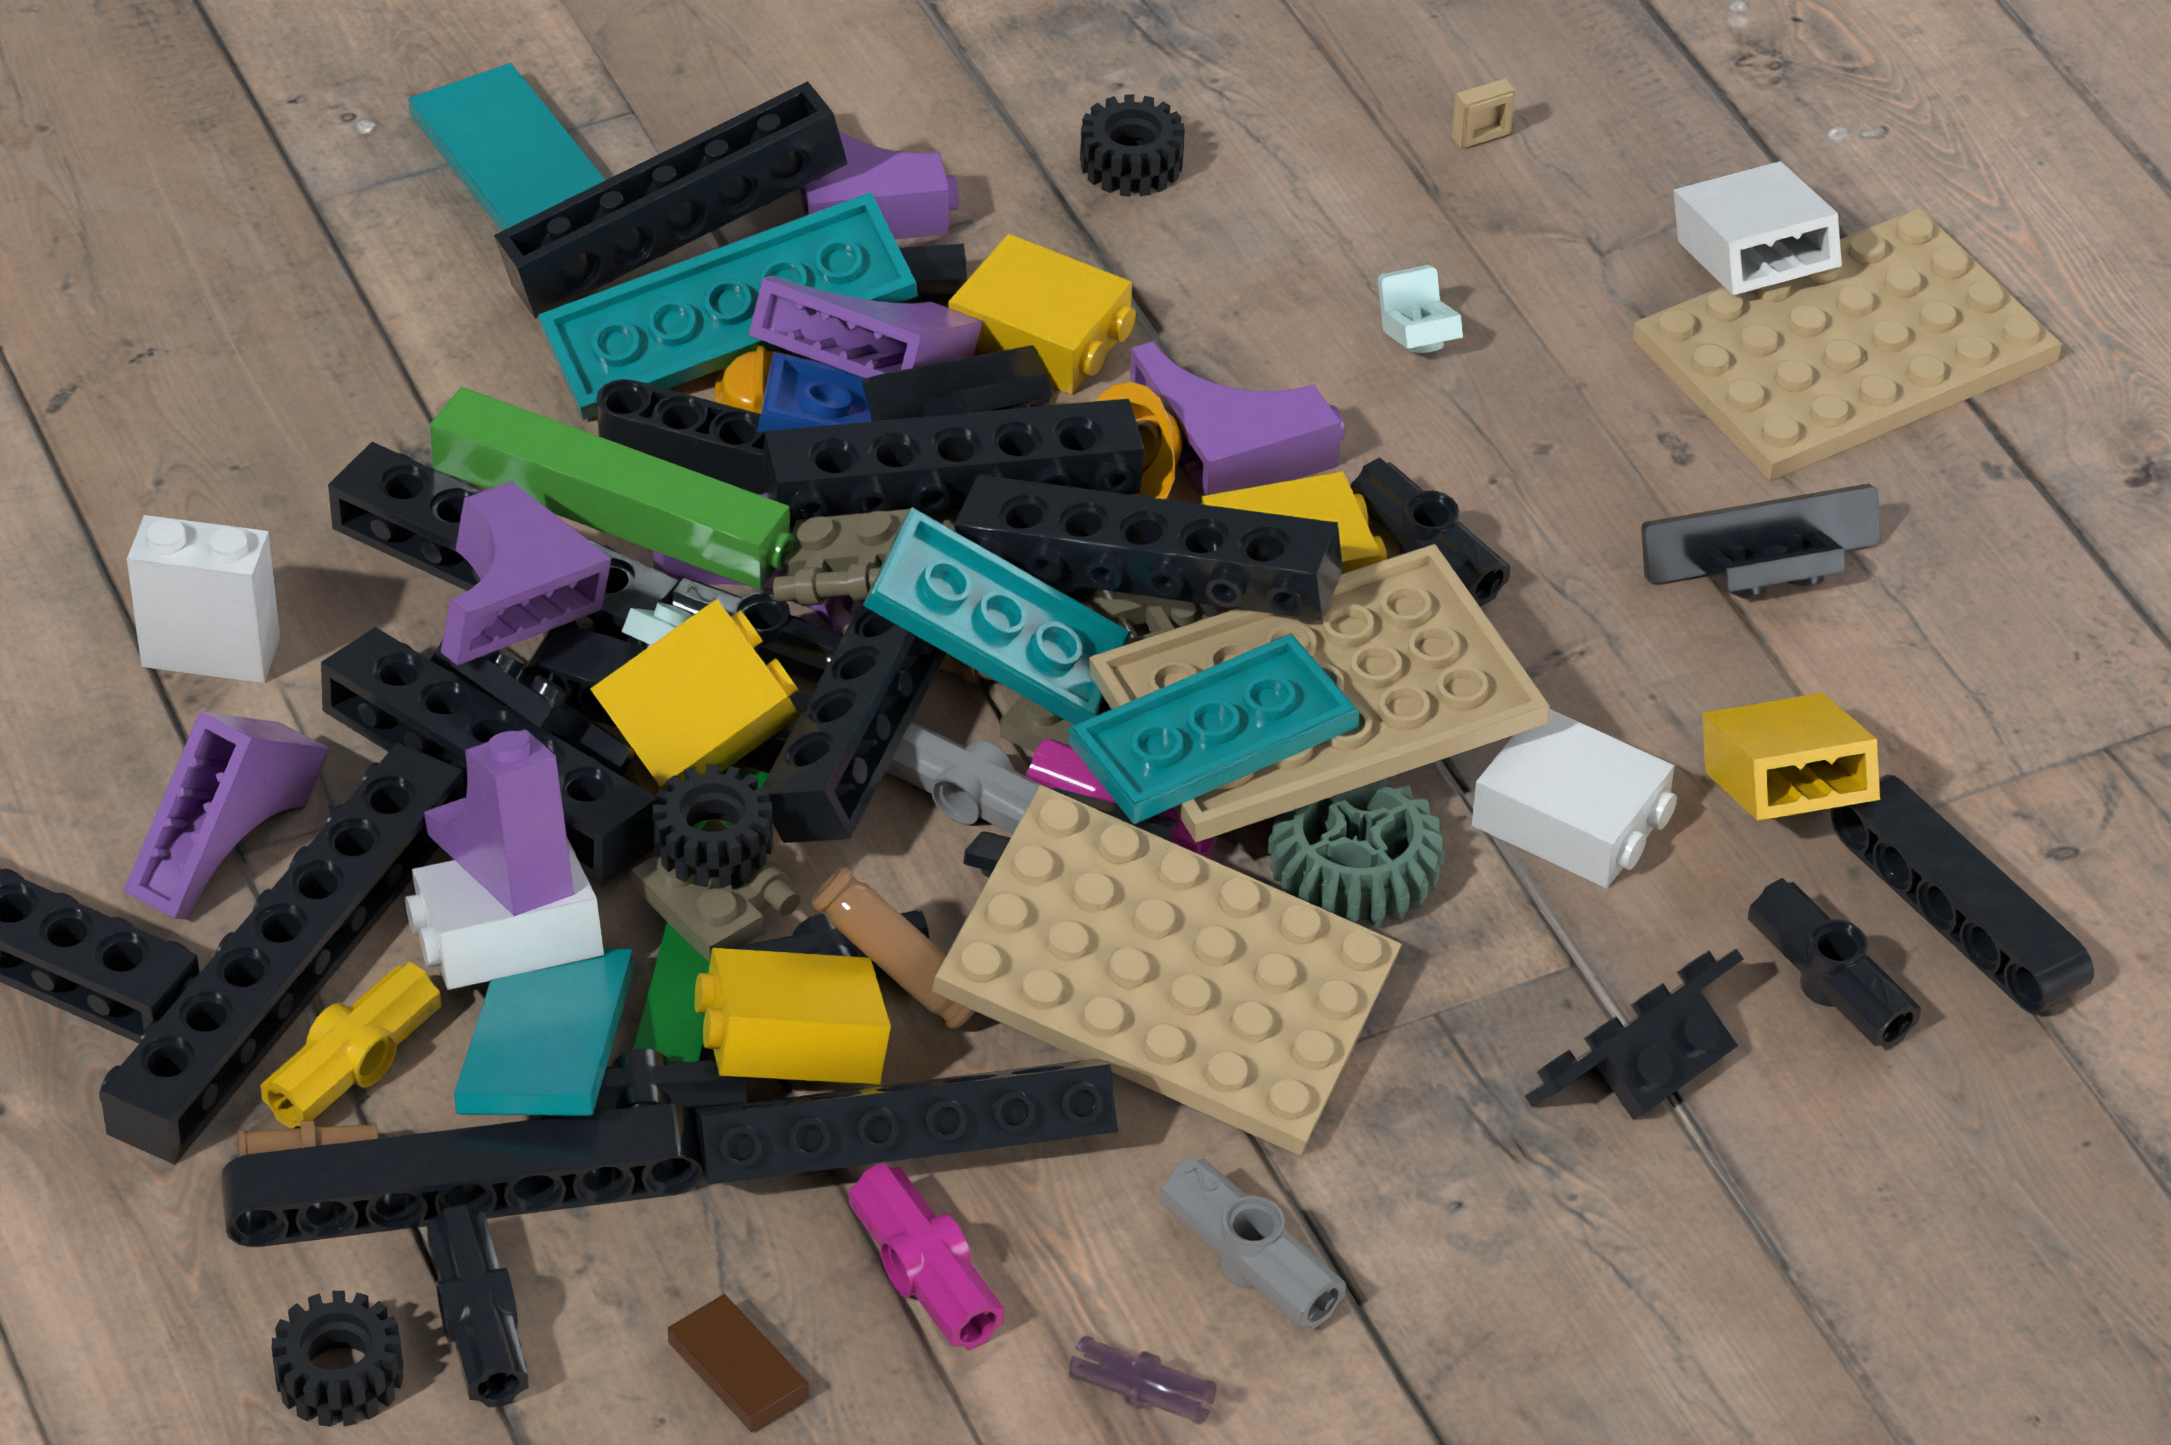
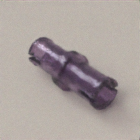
M1084 1335L1075 1347L1077 1351L1085 1353V1358L1100 1364H1094L1072 1355L1069 1366L1070 1378L1082 1380L1124 1396L1125 1404L1138 1409H1142L1148 1404L1189 1419L1197 1425H1201L1208 1417L1210 1411L1201 1407V1402L1185 1396L1188 1395L1213 1405L1216 1395V1383L1209 1379L1203 1380L1162 1365L1160 1356L1147 1351H1143L1137 1356L1096 1341L1088 1335Z

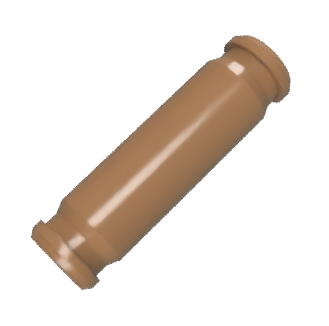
M849 867L837 869L811 900L812 907L817 912L822 910L828 915L831 924L929 1012L940 1015L945 1020L944 1025L947 1028L958 1029L976 1011L931 992L935 976L947 955L868 884L856 880L852 876L854 872Z

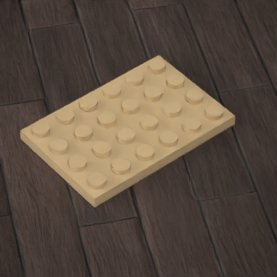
M1921 208L1840 239L1842 266L1736 295H1732L1722 286L1635 321L1632 340L1769 481L2059 361L2062 343Z
M1435 544L1341 574L1322 620L1234 609L1089 657L1090 676L1095 684H1097L1110 708L1114 709L1292 633L1359 710V727L1173 807L1195 843L1549 723L1548 702Z
M1040 785L938 970L931 992L1081 1059H1101L1111 1065V1072L1302 1156L1397 959L1402 944Z

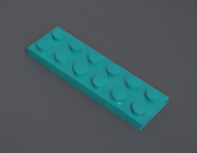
M872 192L539 314L541 330L582 420L597 416L596 397L598 391L611 381L628 379L669 389L726 368L735 358L747 352L756 351L758 346H765L767 351L779 348V346L749 336L762 279L765 277L776 276L818 290L880 302L900 303L918 296L917 283Z

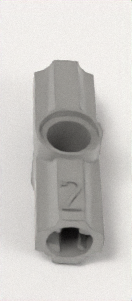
M911 721L886 769L887 772L931 793L937 807L953 821L964 825L973 824L980 817L1012 834L1015 832L1039 786L1042 785L1014 771L1007 755L990 742L974 740L967 747H964Z
M1193 1156L1189 1157L1174 1168L1170 1178L1161 1187L1160 1203L1220 1256L1221 1272L1227 1280L1237 1286L1257 1288L1300 1328L1309 1326L1311 1329L1319 1326L1331 1317L1337 1304L1344 1298L1346 1282L1284 1229V1215L1277 1204L1267 1198L1247 1196L1205 1158L1196 1160Z

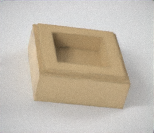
M1506 78L1455 93L1451 137L1460 149L1511 134L1515 89Z

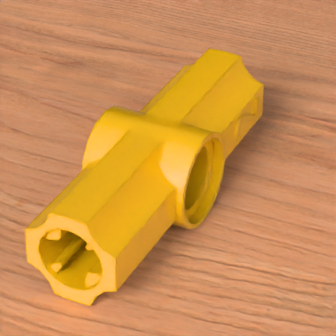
M411 962L404 966L397 965L349 1008L341 1003H335L324 1009L311 1026L306 1045L260 1084L262 1100L272 1110L276 1120L290 1129H295L300 1126V1121H313L353 1084L356 1083L366 1088L377 1083L387 1073L393 1063L397 1046L441 1007L440 991L433 985L427 972Z

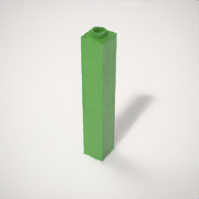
M461 386L430 423L433 469L486 489L512 481L556 515L758 590L764 587L776 569L783 570L785 568L783 561L786 551L792 549L795 545V537L790 534V509L788 505Z

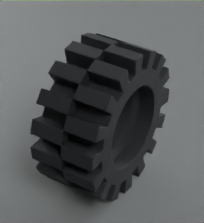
M1135 94L1124 95V102L1118 103L1115 96L1106 98L1105 107L1096 103L1091 107V114L1085 113L1081 125L1080 161L1083 174L1088 173V181L1093 185L1102 181L1101 190L1111 193L1114 187H1119L1120 196L1130 197V189H1138L1140 196L1150 195V186H1154L1158 192L1167 189V181L1175 183L1179 178V171L1182 172L1184 156L1185 128L1184 123L1181 124L1179 113L1177 111L1170 113L1171 106L1164 101L1155 107L1154 98L1144 96L1142 102H1134ZM1126 144H1135V145H1141V146H1125V145H1126Z
M718 764L706 765L707 774L698 775L696 768L692 767L684 770V782L674 775L666 781L667 791L659 788L655 795L656 805H653V828L656 856L661 857V865L667 872L676 868V878L685 883L692 874L696 875L697 886L708 887L709 877H719L720 887L731 885V874L734 873L738 875L741 881L752 877L751 865L761 870L766 864V854L771 855L772 802L769 801V792L765 786L758 788V778L750 773L741 781L740 768L729 766L726 775L718 774ZM713 819L735 824L728 829L716 832L701 831L691 827L701 821Z
M345 1290L332 1291L333 1302L323 1304L320 1293L308 1297L309 1310L307 1311L298 1303L288 1310L289 1322L280 1319L276 1325V1338H272L271 1345L277 1391L281 1392L282 1402L288 1409L296 1405L297 1417L307 1422L313 1413L317 1412L319 1425L331 1427L332 1419L335 1415L343 1416L344 1427L355 1425V1412L361 1410L368 1420L379 1414L377 1400L388 1407L395 1399L394 1388L401 1389L403 1382L402 1369L404 1367L401 1338L395 1317L391 1316L388 1318L387 1307L379 1301L369 1308L368 1295L357 1292L352 1303L346 1302ZM333 1348H352L365 1354L359 1362L343 1369H324L311 1363L312 1359L317 1355Z

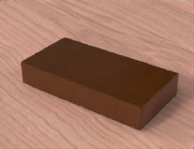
M726 1294L719 1296L667 1327L668 1343L751 1433L809 1398V1387L806 1379Z

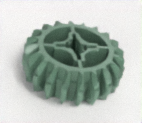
M1388 778L1276 815L1273 822V833L1269 834L1268 853L1271 854V871L1274 881L1281 883L1283 892L1342 918H1347V920L1357 923L1359 919H1369L1379 928L1382 920L1385 918V914L1403 921L1409 906L1422 908L1428 892L1435 891V886L1439 882L1441 865L1444 864L1445 845L1442 844L1443 837L1439 817L1431 815L1428 799H1414L1410 785L1396 789L1391 788ZM1321 838L1320 842L1311 845L1313 842ZM1401 852L1403 853L1398 858L1392 861L1393 856Z

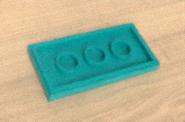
M512 63L408 98L409 114L501 231L605 181L604 177Z
M911 508L903 519L863 604L866 608L1073 725L1095 717L1104 698L1097 684H1095L1090 676L1089 657L1126 645L1131 634L1130 631L914 508Z
M1290 633L1069 727L1068 741L1071 748L1133 824H1136L1359 727V710L1293 634Z
M603 949L604 955L491 979L454 1091L456 1114L593 1115L635 969L633 949Z

